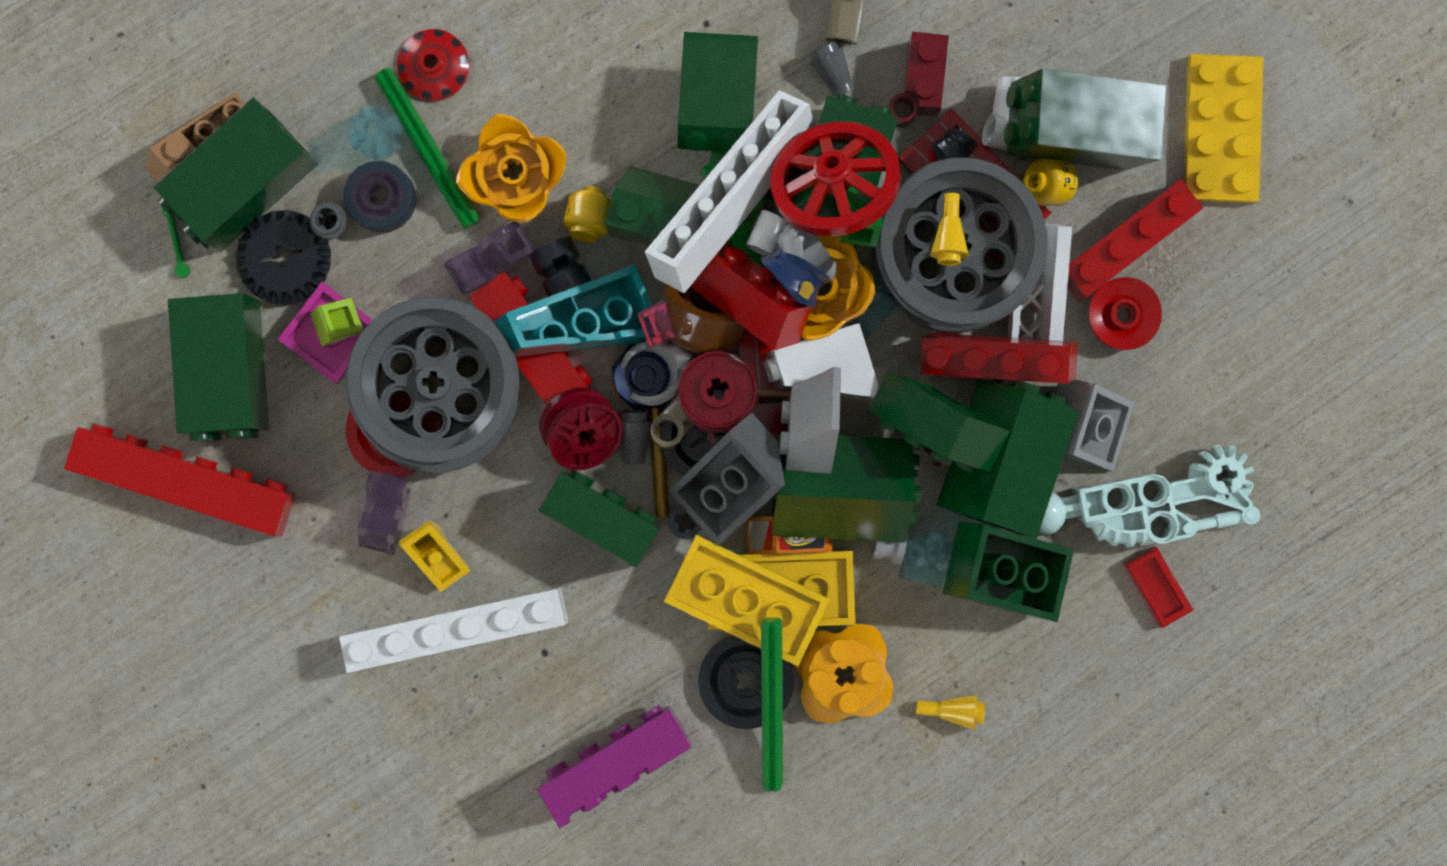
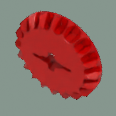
M401 393L392 397L390 401V408L399 413L405 412L411 405V398ZM351 410L349 411L345 430L346 440L351 454L363 468L373 474L387 478L405 477L417 472L400 466L382 455L363 434L355 422ZM432 413L425 416L422 421V428L430 433L439 431L441 429L439 415Z

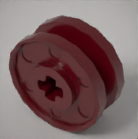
M724 351L706 352L691 360L682 372L678 386L681 409L689 422L700 430L713 434L728 433L754 412L757 401L756 378L749 365L737 355ZM720 385L721 390L726 388L724 398L716 400L715 395L710 397L712 387Z
M576 387L561 392L553 398L541 413L538 426L541 439L552 457L559 465L570 470H587L602 464L613 455L620 444L623 433L621 419L604 395L592 388Z

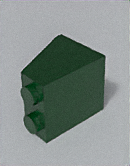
M684 32L678 114V149L728 152L751 125L754 117L758 36Z
M629 166L615 187L605 225L610 236L649 247L699 185Z

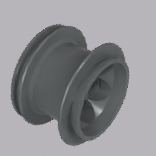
M974 158L939 160L918 169L901 182L894 203L883 215L879 242L876 247H872L874 273L888 301L897 311L912 322L940 332L960 333L973 331L1006 317L1016 310L1031 294L1041 277L1045 265L1047 231L1036 199L1029 189L1012 173L996 164ZM945 193L960 194L959 203L963 208V214L960 219L966 238V245L969 247V257L961 260V264L956 266L940 265L937 263L938 259L930 256L938 227L943 217ZM989 214L996 219L997 229L995 232L987 233L981 230L978 222L981 215ZM918 223L930 225L933 229L932 240L927 242L918 240L914 235V226ZM987 251H995L1001 256L1002 266L999 270H990L984 264L983 258ZM932 260L937 264L938 275L936 278L926 279L920 274L919 264L921 261ZM957 274H966L972 279L973 287L969 293H960L955 289L954 278Z
M421 297L403 301L390 307L374 318L363 330L349 357L346 371V393L355 422L371 444L382 455L396 464L411 470L427 473H445L475 464L492 452L505 437L512 425L517 410L519 371L514 351L508 339L498 325L486 314L459 300L444 297ZM438 339L446 344V351L440 357H430L425 352L426 345L431 340ZM407 357L412 360L413 366L407 374L398 375L392 371V363L396 358ZM471 359L478 364L479 368L474 376L467 378L457 372V366L462 360ZM435 374L440 382L445 383L444 386L437 387L436 393H430L428 386H424L423 382L430 381L431 375ZM400 393L406 394L411 398L409 409L401 413L395 412L390 408L392 397ZM463 396L472 397L477 403L476 410L469 415L460 414L455 408L459 398ZM432 413L440 415L443 419V426L434 433L427 432L422 428L424 417Z

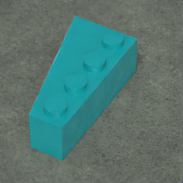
M636 265L512 310L494 321L508 339L515 357L641 343L658 336L649 312L654 307Z

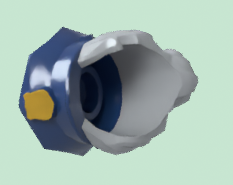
M789 223L778 237L780 247L773 255L761 256V262L795 301L814 308L816 307L818 290L825 283L832 281L836 275L835 269L837 265L823 247L817 235L801 231Z
M651 338L641 343L629 344L611 366L614 382L612 388L617 398L624 400L634 410L664 408L674 398L675 394L679 392L678 386L682 372L691 360L695 359L694 352L686 350L675 343H668L666 341L660 343L659 338Z

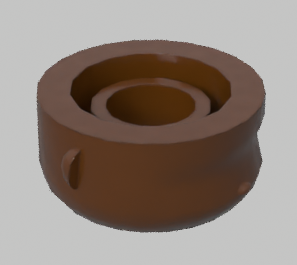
M665 284L662 293L663 300L659 305L664 304L665 309L663 314L658 317V324L673 343L699 354L713 351L729 352L741 344L746 336L747 329L693 288L689 287L685 293H682Z

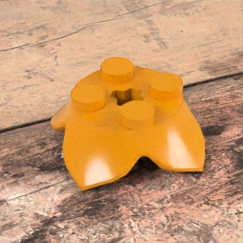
M496 113L482 127L479 135L478 151L467 157L460 165L456 183L472 201L495 208L498 214L507 221L527 223L543 211L547 204L549 192L562 178L566 165V152L554 139L547 136L536 137L531 134L527 126L519 119ZM516 164L518 169L523 167V172L519 174V178L516 180H512L511 177L505 178V173L510 171L509 165Z
M817 235L823 247L837 265L835 269L836 275L829 282L832 284L830 292H827L826 295L819 290L817 292L816 307H812L802 334V338L805 340H817L837 332L844 324L851 322L854 318L864 313L874 298L875 284L873 275L869 269L860 264L853 244L840 243V236Z
M856 624L847 626L840 633H831L825 630L814 632L799 666H796V670L803 679L801 703L810 719L823 723H836L850 716L871 717L884 711L890 705L893 683L885 666L887 648L881 633L875 626ZM848 665L854 669L851 672L854 676L853 680L850 683L848 681H844L842 684L837 683L836 680L839 677L834 674L838 667L846 669Z

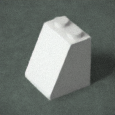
M859 323L839 329L825 338L803 340L775 351L772 350L765 354L767 360L762 362L767 382H774L776 389L791 390L792 386L832 367H841L840 397L865 400L874 398L879 389Z

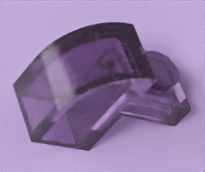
M511 222L488 233L477 246L449 259L444 266L463 296L483 287L504 271L509 275L526 262L530 254L536 249L520 224Z
M370 471L366 481L367 503L358 525L359 547L392 555L395 554L410 502L411 488L407 487V479L399 478L392 473Z

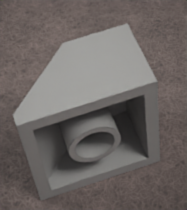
M832 367L792 386L790 401L782 402L781 423L788 424L787 432H781L779 454L786 455L785 470L831 474L839 434L841 367Z
M1073 380L1069 384L1058 383L1053 394L1066 398L1065 405L1079 411L1064 457L1114 472L1135 402L1094 383Z

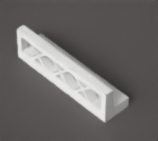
M1045 224L1047 231L1045 265L1039 284L1033 289L1028 298L1009 314V338L1063 341L1072 227L1059 224ZM1031 303L1037 310V317L1026 328L1020 321V312Z

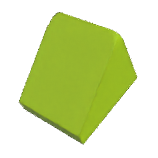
M352 297L318 306L311 312L312 321L323 347L363 332Z

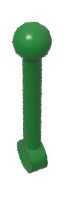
M162 208V214L167 217L177 261L174 272L178 277L186 278L190 275L191 269L184 263L175 218Z

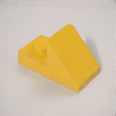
M428 520L398 541L404 551L440 592L470 572L467 563L448 542L442 527L435 522Z

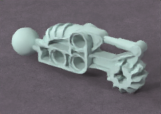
M1212 445L1211 454L1206 451L1198 453L1203 464H1190L1188 478L1169 482L1165 477L1157 474H1139L1072 488V496L1060 498L1056 493L1052 492L1038 536H1049L1056 533L1063 526L1065 519L1078 517V521H1082L1086 528H1091L1095 540L1099 542L1106 540L1109 546H1117L1118 543H1121L1129 548L1134 547L1136 543L1140 546L1156 543L1166 544L1171 541L1190 538L1197 531L1215 527L1219 529L1243 523L1255 524L1260 519V512L1253 506L1252 501L1248 497L1253 490L1254 484L1252 481L1245 479V475L1253 473L1254 468L1252 466H1242L1248 456L1245 453L1236 455L1235 446L1227 445L1223 450L1220 445ZM1226 470L1227 477L1222 478V481H1217L1216 474ZM1152 480L1156 483L1158 492L1152 500H1147L1143 494V488L1148 481ZM1118 488L1122 494V501L1117 507L1112 508L1108 504L1107 495L1111 489ZM1207 499L1237 510L1193 521L1175 509V505ZM1160 516L1164 520L1165 528L1160 535L1154 536L1151 531V523L1156 517Z

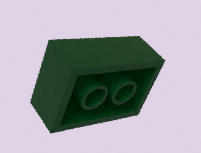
M888 370L868 409L870 413L880 418L878 425L896 434H899L901 431L906 435L904 438L906 442L923 450L926 447L932 450L930 456L937 461L949 466L953 463L972 473L975 468L991 472L1011 432L935 387Z
M572 470L570 474L560 472L539 512L629 564L638 567L661 529V526L655 524L658 517L640 506H637L635 511L623 505L626 498L608 488H605L603 492L591 487L595 480L577 470Z
M959 521L942 594L1033 618L1058 622L1074 550L985 524Z

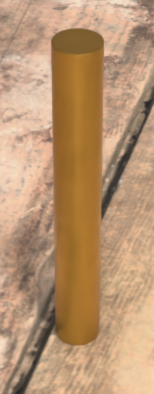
M663 408L648 409L649 420H652V423L661 415ZM660 424L656 429L657 436L662 440ZM650 436L655 515L658 518L669 517L666 457L663 450L655 446Z

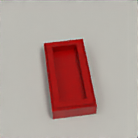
M1156 546L1123 564L1159 628H1164L1194 611Z

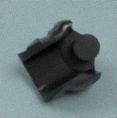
M955 124L953 128H949L944 132L943 137L931 144V149L935 151L936 161L949 158H969L970 154L977 148L978 143L959 125Z

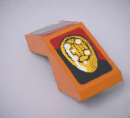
M750 517L746 520L747 554L833 551L832 539L771 536L772 517Z

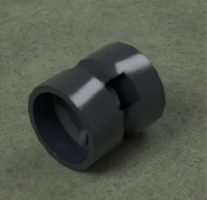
M571 236L554 240L538 248L529 256L537 275L545 277L542 285L548 297L592 281L585 264L577 262L580 254ZM561 264L564 265V268H561L557 271L555 270V267Z

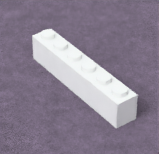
M781 90L775 94L645 251L654 278L682 293L687 291L771 188V171L782 149L797 135L815 127L809 103Z
M558 587L340 636L339 640L346 673L564 626L569 622L562 589Z

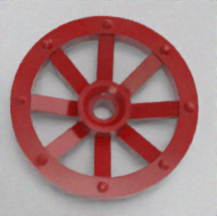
M854 122L821 124L797 135L779 153L771 171V191L780 214L799 230L818 236L851 234L875 223L894 203L901 184L898 156L888 139L871 127ZM846 140L851 142L839 151L833 149L831 141ZM821 146L822 154L819 157L803 155L813 147ZM866 146L873 149L881 157L852 159ZM792 167L811 170L786 184ZM886 171V177L880 190L854 172ZM817 183L804 211L796 207L789 199ZM850 187L872 200L865 207L854 213H851L846 191ZM826 194L835 196L840 217L816 216Z

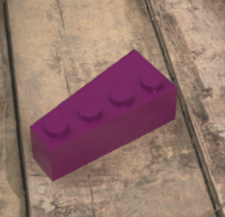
M660 705L651 708L641 715L643 722L632 728L626 723L609 733L612 740L599 747L596 742H593L577 752L579 759L566 765L563 760L545 771L548 777L543 779L537 791L559 829L571 822L569 818L573 813L580 809L582 812L590 811L605 800L609 792H621L639 780L640 774L644 772L650 774L692 748V742L671 706L663 710Z

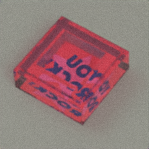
M667 300L656 303L638 313L650 348L664 344L679 336L672 322Z

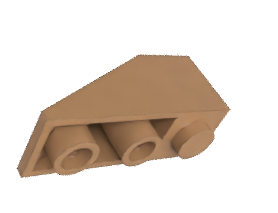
M233 93L151 146L148 151L145 169L159 182L244 106L245 103L236 93Z

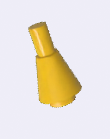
M958 193L944 194L943 217L941 218L930 253L931 257L938 259V264L944 266L960 265L961 260L969 257L961 219L959 218L960 194Z
M978 694L942 700L941 702L917 700L916 715L940 717L942 720L976 731L977 724H984L985 702H978Z

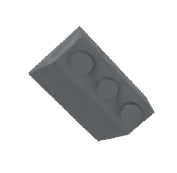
M751 413L730 430L668 492L719 546L785 486L778 441Z

